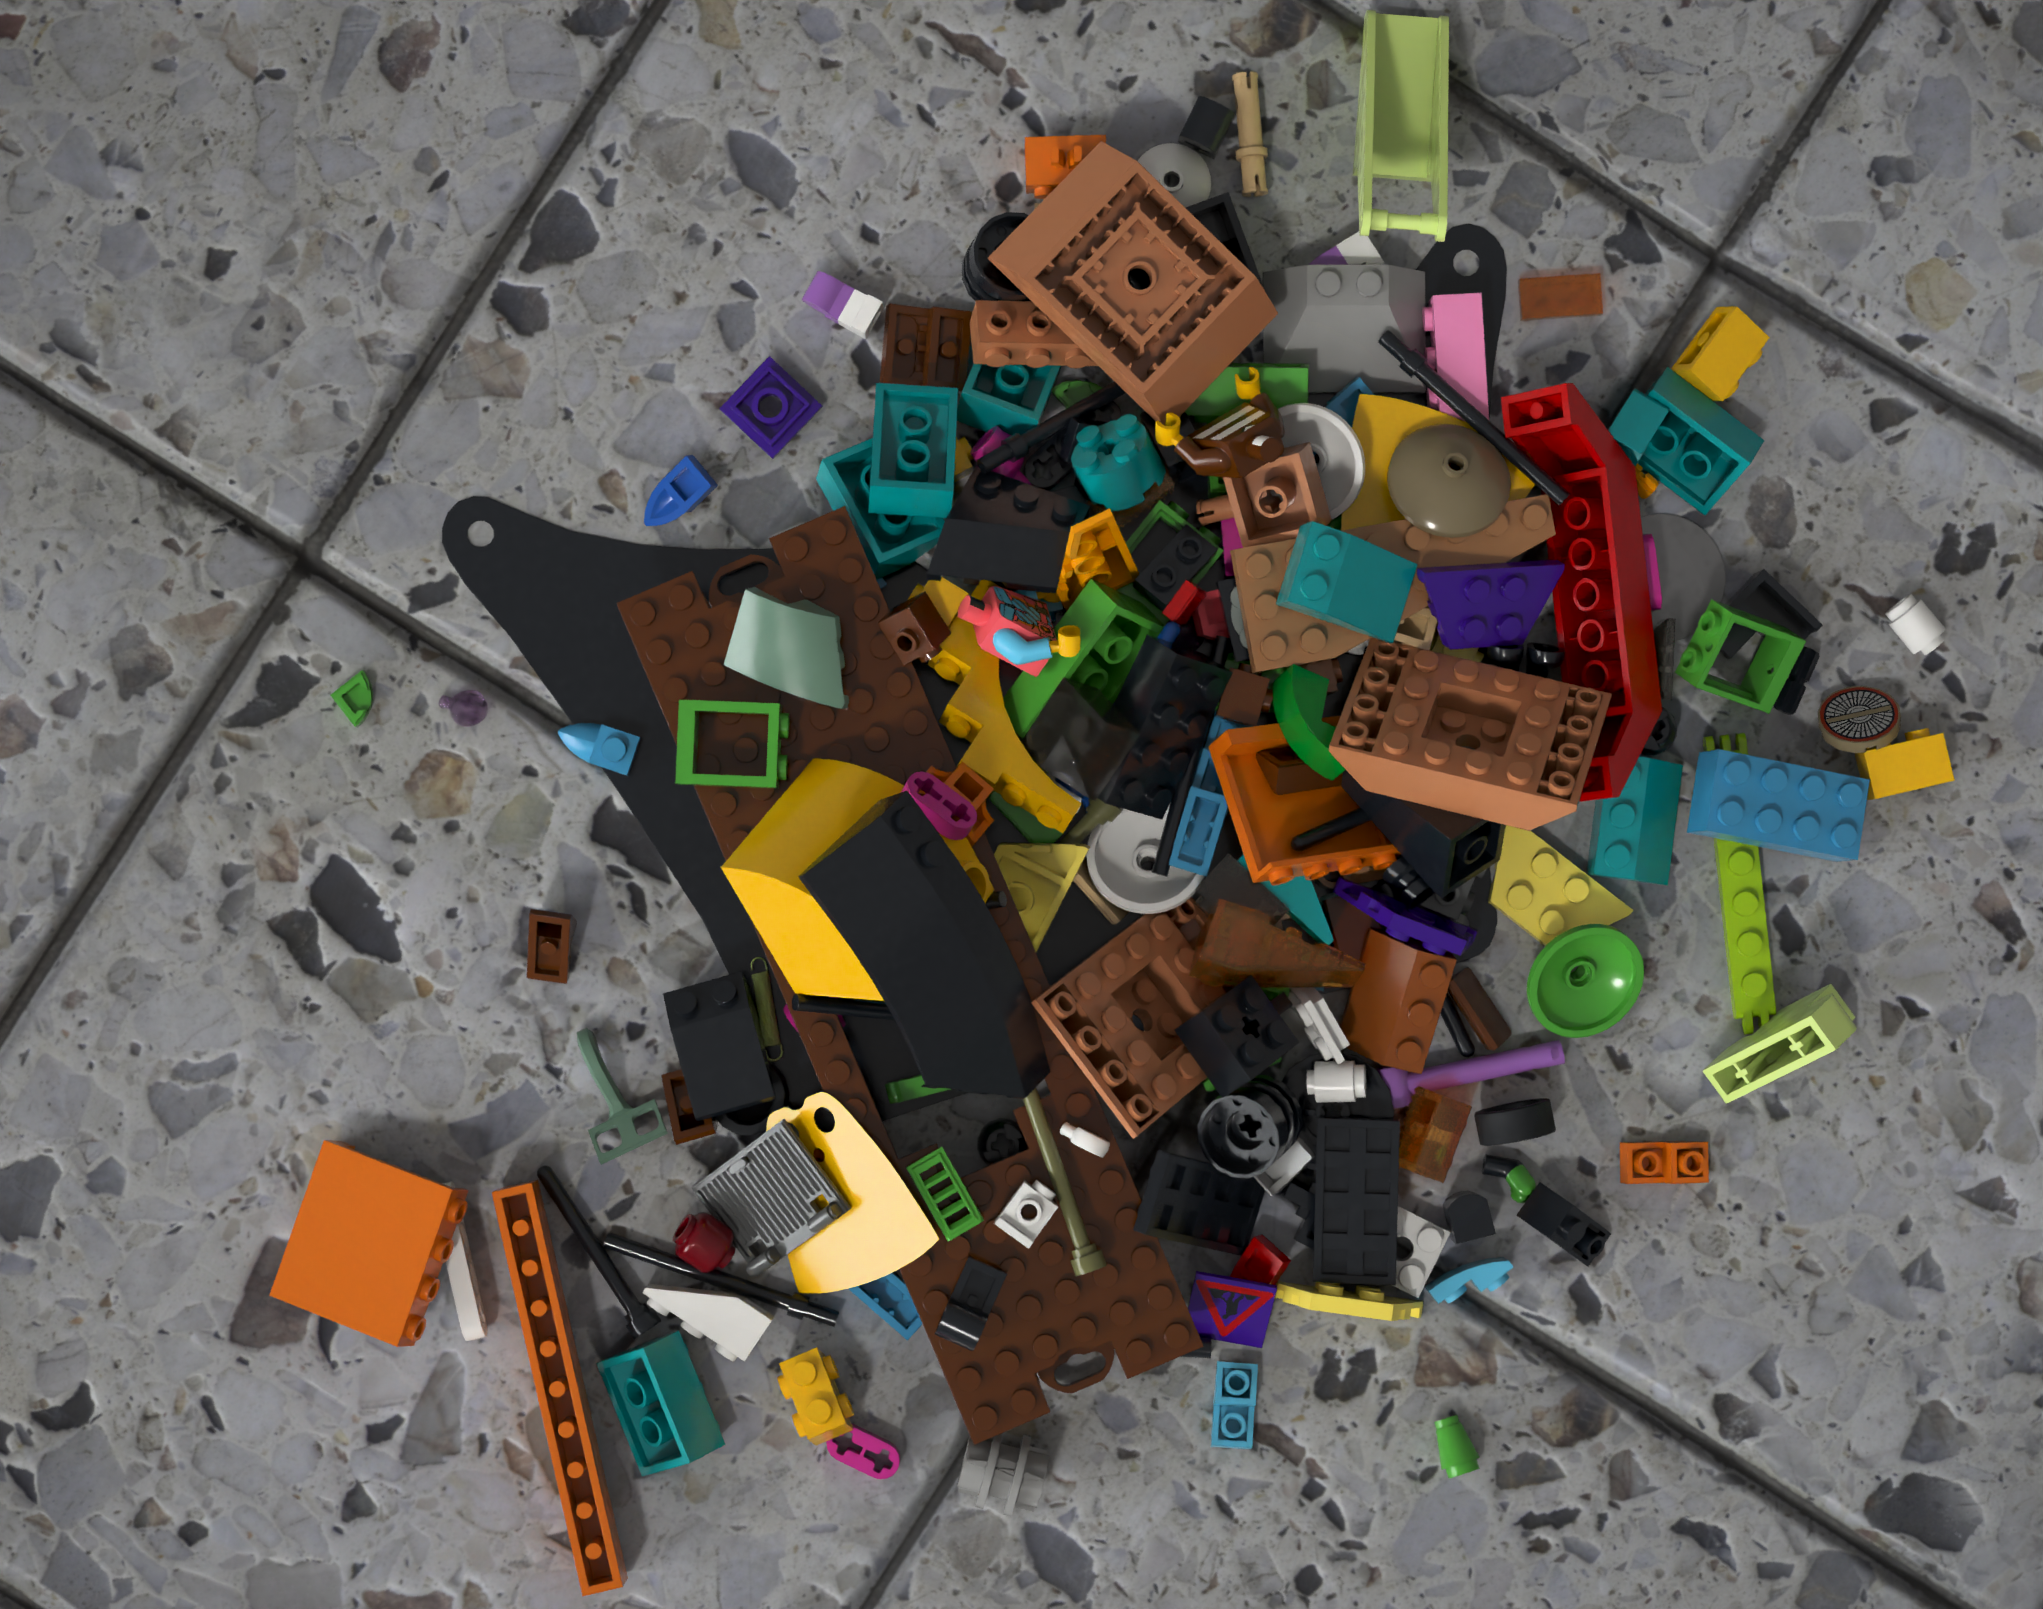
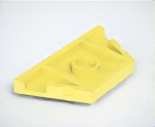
M1506 825L1501 857L1495 863V875L1491 883L1488 903L1541 944L1546 946L1555 937L1574 927L1587 924L1610 925L1629 916L1633 912V909L1531 830L1528 831Z
M1001 842L994 853L1036 953L1090 849V846L1086 844Z
M1281 1281L1276 1283L1277 1291L1275 1298L1283 1299L1282 1302L1309 1310L1388 1321L1410 1319V1317L1421 1318L1423 1301L1384 1296L1385 1293L1380 1292V1288L1356 1285L1354 1292L1343 1290L1344 1287L1340 1286V1283L1315 1282V1286Z

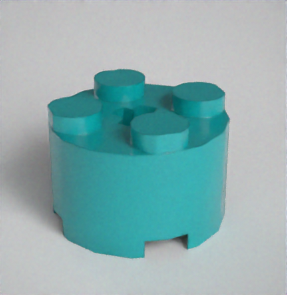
M1126 414L1117 420L1107 422L1098 427L1095 425L1084 427L1077 434L1078 444L1072 453L1071 462L1092 504H1102L1106 510L1110 508L1111 512L1125 510L1146 500L1142 493L1148 490L1154 482L1158 486L1162 484L1166 473L1164 462L1145 426L1139 422L1137 416Z

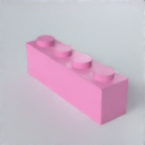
M1482 293L1433 295L1428 302V307L1422 308L1423 331H1430L1431 347H1425L1424 357L1428 359L1426 364L1489 420ZM1427 388L1428 408L1465 421L1434 392Z

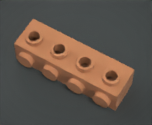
M975 301L970 319L973 364H987L991 367L1027 365L1032 368L1051 365L1068 366L1075 369L1085 366H1098L1032 301Z

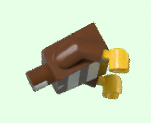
M1254 367L1248 368L1250 381H1242L1238 374H1235L1237 395L1241 399L1251 400L1250 403L1244 402L1186 437L1180 434V417L1174 413H1167L1165 425L1158 420L1156 421V441L1163 446L1174 445V451L1195 470L1197 475L1241 478L1266 463H1271L1278 459L1285 449L1282 442L1285 434L1283 418L1267 393L1260 392V376L1258 370Z

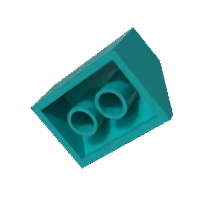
M1667 367L1645 395L1668 407L1670 410L1638 464L1695 509L1706 515L1751 464L1765 440Z
M873 438L822 459L816 480L833 511L844 506L846 507L877 580L907 567L937 545L945 521L943 518L868 513Z
M1639 757L1620 796L1595 801L1587 875L1668 886L1683 765Z
M679 1331L654 1338L596 1363L642 1477L689 1464L726 1445L720 1432L719 1423L715 1419L706 1398L703 1384L699 1380L690 1359L689 1350L683 1342Z

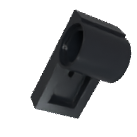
M1186 524L1134 580L1133 588L1163 612L1185 580L1192 582L1215 557L1218 549Z
M968 1256L934 1334L973 1351L983 1332L1007 1272Z

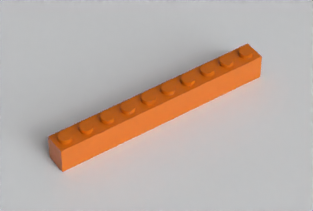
M537 1179L498 1188L492 1192V1197L582 1596L621 1588L628 1579L539 1181Z

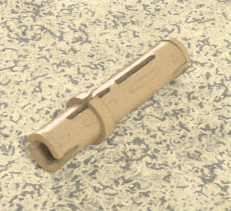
M1240 72L1232 75L1239 149L1235 152L1236 161L1241 164L1242 196L1251 197V193H1254V197H1260L1268 194L1264 161L1268 157V149L1263 147L1258 73L1249 72V77H1246V72Z

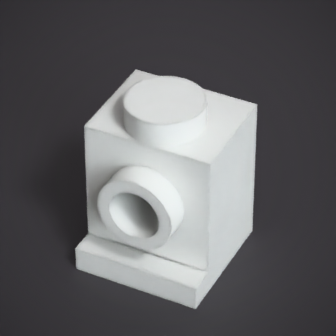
M1024 1180L995 1219V1225L1029 1249L1058 1208V1204L1053 1201L1056 1193L1038 1180H1035L1032 1185ZM1032 1204L1036 1207L1037 1215L1033 1219H1025L1021 1215V1209L1024 1205Z

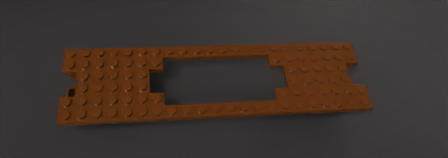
M845 506L769 538L780 566L767 557L750 554L720 567L714 575L709 588V603L693 571L616 603L676 745L679 699L780 703L783 705L782 713H789L790 715L789 737L781 738V755H788L787 780L779 781V789L694 785L725 860L732 855L813 758L855 764L887 776L902 785H905L913 773L926 772L931 765L944 772H951L956 769L955 762L912 662L903 665L877 624L890 610ZM763 563L768 567L769 575L764 582L756 585V588L787 604L808 600L840 617L842 635L840 646L844 652L845 667L841 669L843 693L849 696L848 708L839 709L792 695L723 665L744 593H736L730 596L723 595L719 590V582L723 577L752 564ZM699 712L697 774L766 776L769 715ZM983 833L972 846V849L979 862L987 870L990 882L995 889L994 892L1003 891L1007 898L1005 907L989 911L1010 949L1030 998L1033 1001L1050 985L987 837ZM751 920L823 1091L833 1096L851 1113L884 1153L939 1237V1240L923 1255L899 1270L974 1445L1051 1412L1039 1378L1057 1391L1075 1393L1103 1381L1112 1367L1114 1349L1127 1379L1204 1347L1158 1238L1133 1230L1138 1208L1142 1200L1095 1090L1034 1006V1012L1051 1071L1044 1078L1051 1094L1040 1099L1090 1243H1095L1097 1250L1102 1249L1107 1264L1103 1268L1076 1277L1070 1260L1074 1259L1071 1251L1075 1250L1057 1196L1053 1198V1201L1058 1204L1057 1210L1029 1249L995 1225V1219L1024 1180L1031 1185L1035 1180H1038L1055 1192L1025 1105L1013 1109V1112L1028 1148L961 1177L982 1213L984 1221L956 1238L947 1241L906 1169L910 1164L938 1149L937 1142L898 1159L838 1015L795 1011L792 1009V998L795 993ZM1068 1122L1076 1128L1081 1127L1110 1142L1108 1152L1102 1158L1073 1144L1070 1138L1060 1134L1062 1125ZM940 1162L920 1175L925 1181L945 1168ZM948 1177L929 1188V1190L934 1195L953 1184V1182ZM956 1192L937 1204L942 1210L960 1200L961 1196ZM1026 1204L1021 1209V1215L1025 1219H1033L1037 1215V1209L1032 1204ZM964 1207L946 1219L949 1225L970 1212L967 1207ZM968 1256L1007 1272L983 1332L973 1351L934 1334ZM1095 1351L1101 1353L1105 1358V1365L1101 1370L1070 1384H1061L1055 1379L1054 1373L1057 1367L1067 1363L1068 1359L1075 1354L1085 1355Z

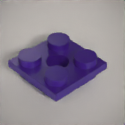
M769 356L719 409L767 455L774 459L823 406ZM769 396L777 397L782 402L781 412L772 418L763 416L759 411L761 401Z

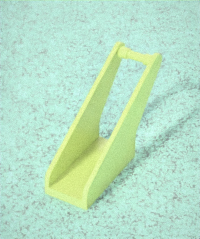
M1376 10L1366 11L1364 16L1353 176H1358L1360 236H1369L1370 230L1386 231V228L1417 230L1419 234L1434 235L1435 241H1445L1448 218L1449 16L1440 15L1439 18L1380 14L1376 13ZM1373 177L1431 182L1433 213L1408 215L1388 213V210L1372 209Z

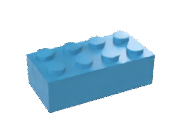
M1721 749L1699 752L1687 833L1835 862L1858 860L1870 779Z

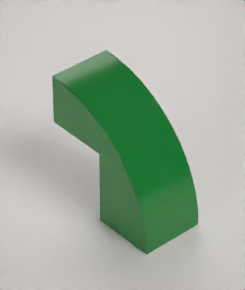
M1293 664L1274 681L1273 705L1276 719L1285 739L1298 757L1314 771L1333 781L1346 769L1329 752V745L1336 727L1322 721L1329 679Z

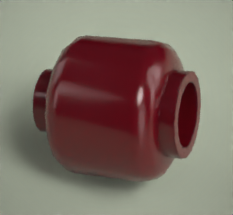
M700 1212L695 1216L692 1214L687 1215L673 1236V1242L676 1243V1255L703 1273H709L717 1266L721 1269L726 1267L736 1250L732 1246L733 1230L706 1212Z

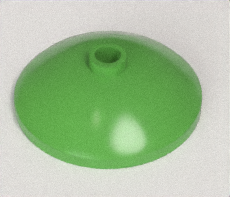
M1581 925L1561 933L1542 949L1530 969L1527 980V1000L1532 1013L1546 1029L1564 1037L1582 1038L1607 1030L1629 1012L1640 994L1644 979V964L1640 951L1626 934L1608 925Z

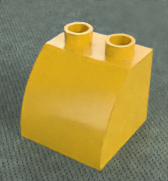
M813 758L721 866V869L795 994L884 1001L848 943L798 877L879 800L901 793L904 785L887 776L847 762ZM939 833L986 903L995 889L990 882L987 870L979 862L968 839L965 837L960 840H952Z

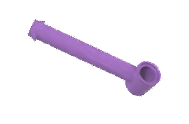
M1560 1040L1530 1047H1522L1423 1068L1422 1074L1388 1066L1376 1068V1070L1390 1089L1393 1108L1396 1109L1415 1104L1413 1095L1527 1072L1533 1069L1565 1064V1057Z

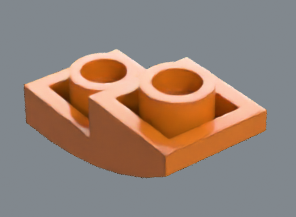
M1620 1142V1183H1709L1708 1142Z

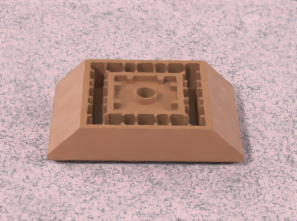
M1102 141L988 257V260L1146 413L1163 425H1165L1167 413H1174L1180 417L1278 314L1257 277L1137 160ZM1135 268L1145 270L1150 277L1149 287L1143 290L1133 288L1128 281L1129 271Z
M1372 637L1331 739L1329 752L1365 791L1530 831L1576 812L1612 694L1395 642L1388 643ZM1462 746L1472 747V748H1474L1475 750L1469 749V748H1465V747H1462Z
M1192 897L1174 909L1161 913L1143 914L1031 1002L1133 1139L1207 1078L1174 1029L1230 989V987L1209 979L1213 943L1216 939L1225 940ZM1223 955L1222 970L1229 971L1230 958ZM1238 962L1237 974L1243 975L1244 966ZM1133 1015L1142 1021L1144 1031L1139 1030L1134 1025Z

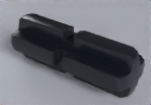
M1803 647L1789 674V678L1786 680L1774 704L1776 710L1787 715L1796 713L1806 690L1804 683L1809 682L1820 657L1819 653L1814 649Z

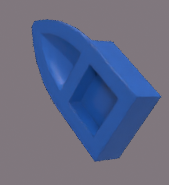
M686 455L653 490L647 502L644 515V524L646 526L667 524L685 513L692 512L718 486L693 455Z

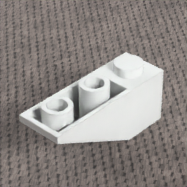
M649 1284L642 1292L649 1297L646 1303L651 1308L664 1316H667L669 1312L673 1313L683 1320L680 1326L699 1339L704 1334L717 1343L714 1349L731 1361H735L738 1357L745 1362L774 1318V1315L749 1298L733 1292Z

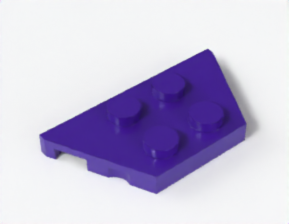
M1558 560L1424 567L1417 568V576L1419 581L1425 585L1430 599L1427 603L1431 614L1437 619V630L1442 644L1450 650L1523 645L1560 579L1565 564Z
M1340 876L1333 889L1335 894L1387 927L1385 932L1392 937L1408 942L1410 937L1423 941L1422 946L1425 949L1438 955L1444 956L1446 951L1461 956L1472 946L1478 930L1423 908L1408 909L1397 898Z

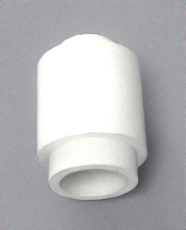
M1912 594L1904 597L1885 613L1891 621L1888 625L1912 654H1916L1921 650L1924 655H1927L1944 641L1941 634L1946 628L1922 599L1916 600Z
M1316 1061L1314 1070H1307L1308 1095L1315 1094L1316 1103L1356 1102V1098L1366 1097L1365 1064L1355 1065V1061H1343L1340 1064H1337L1336 1061Z

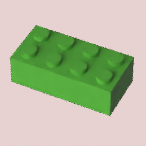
M1093 579L1089 580L1054 628L1057 640L1059 628L1067 625H1074L1080 628L1081 644L1078 654L1074 657H1064L1058 652L1053 653V658L1048 660L1037 677L1023 671L1003 697L1004 706L1015 732L1020 737L1070 758L1074 757L1117 699L1146 636L1150 635L1157 638L1165 626L1142 602Z

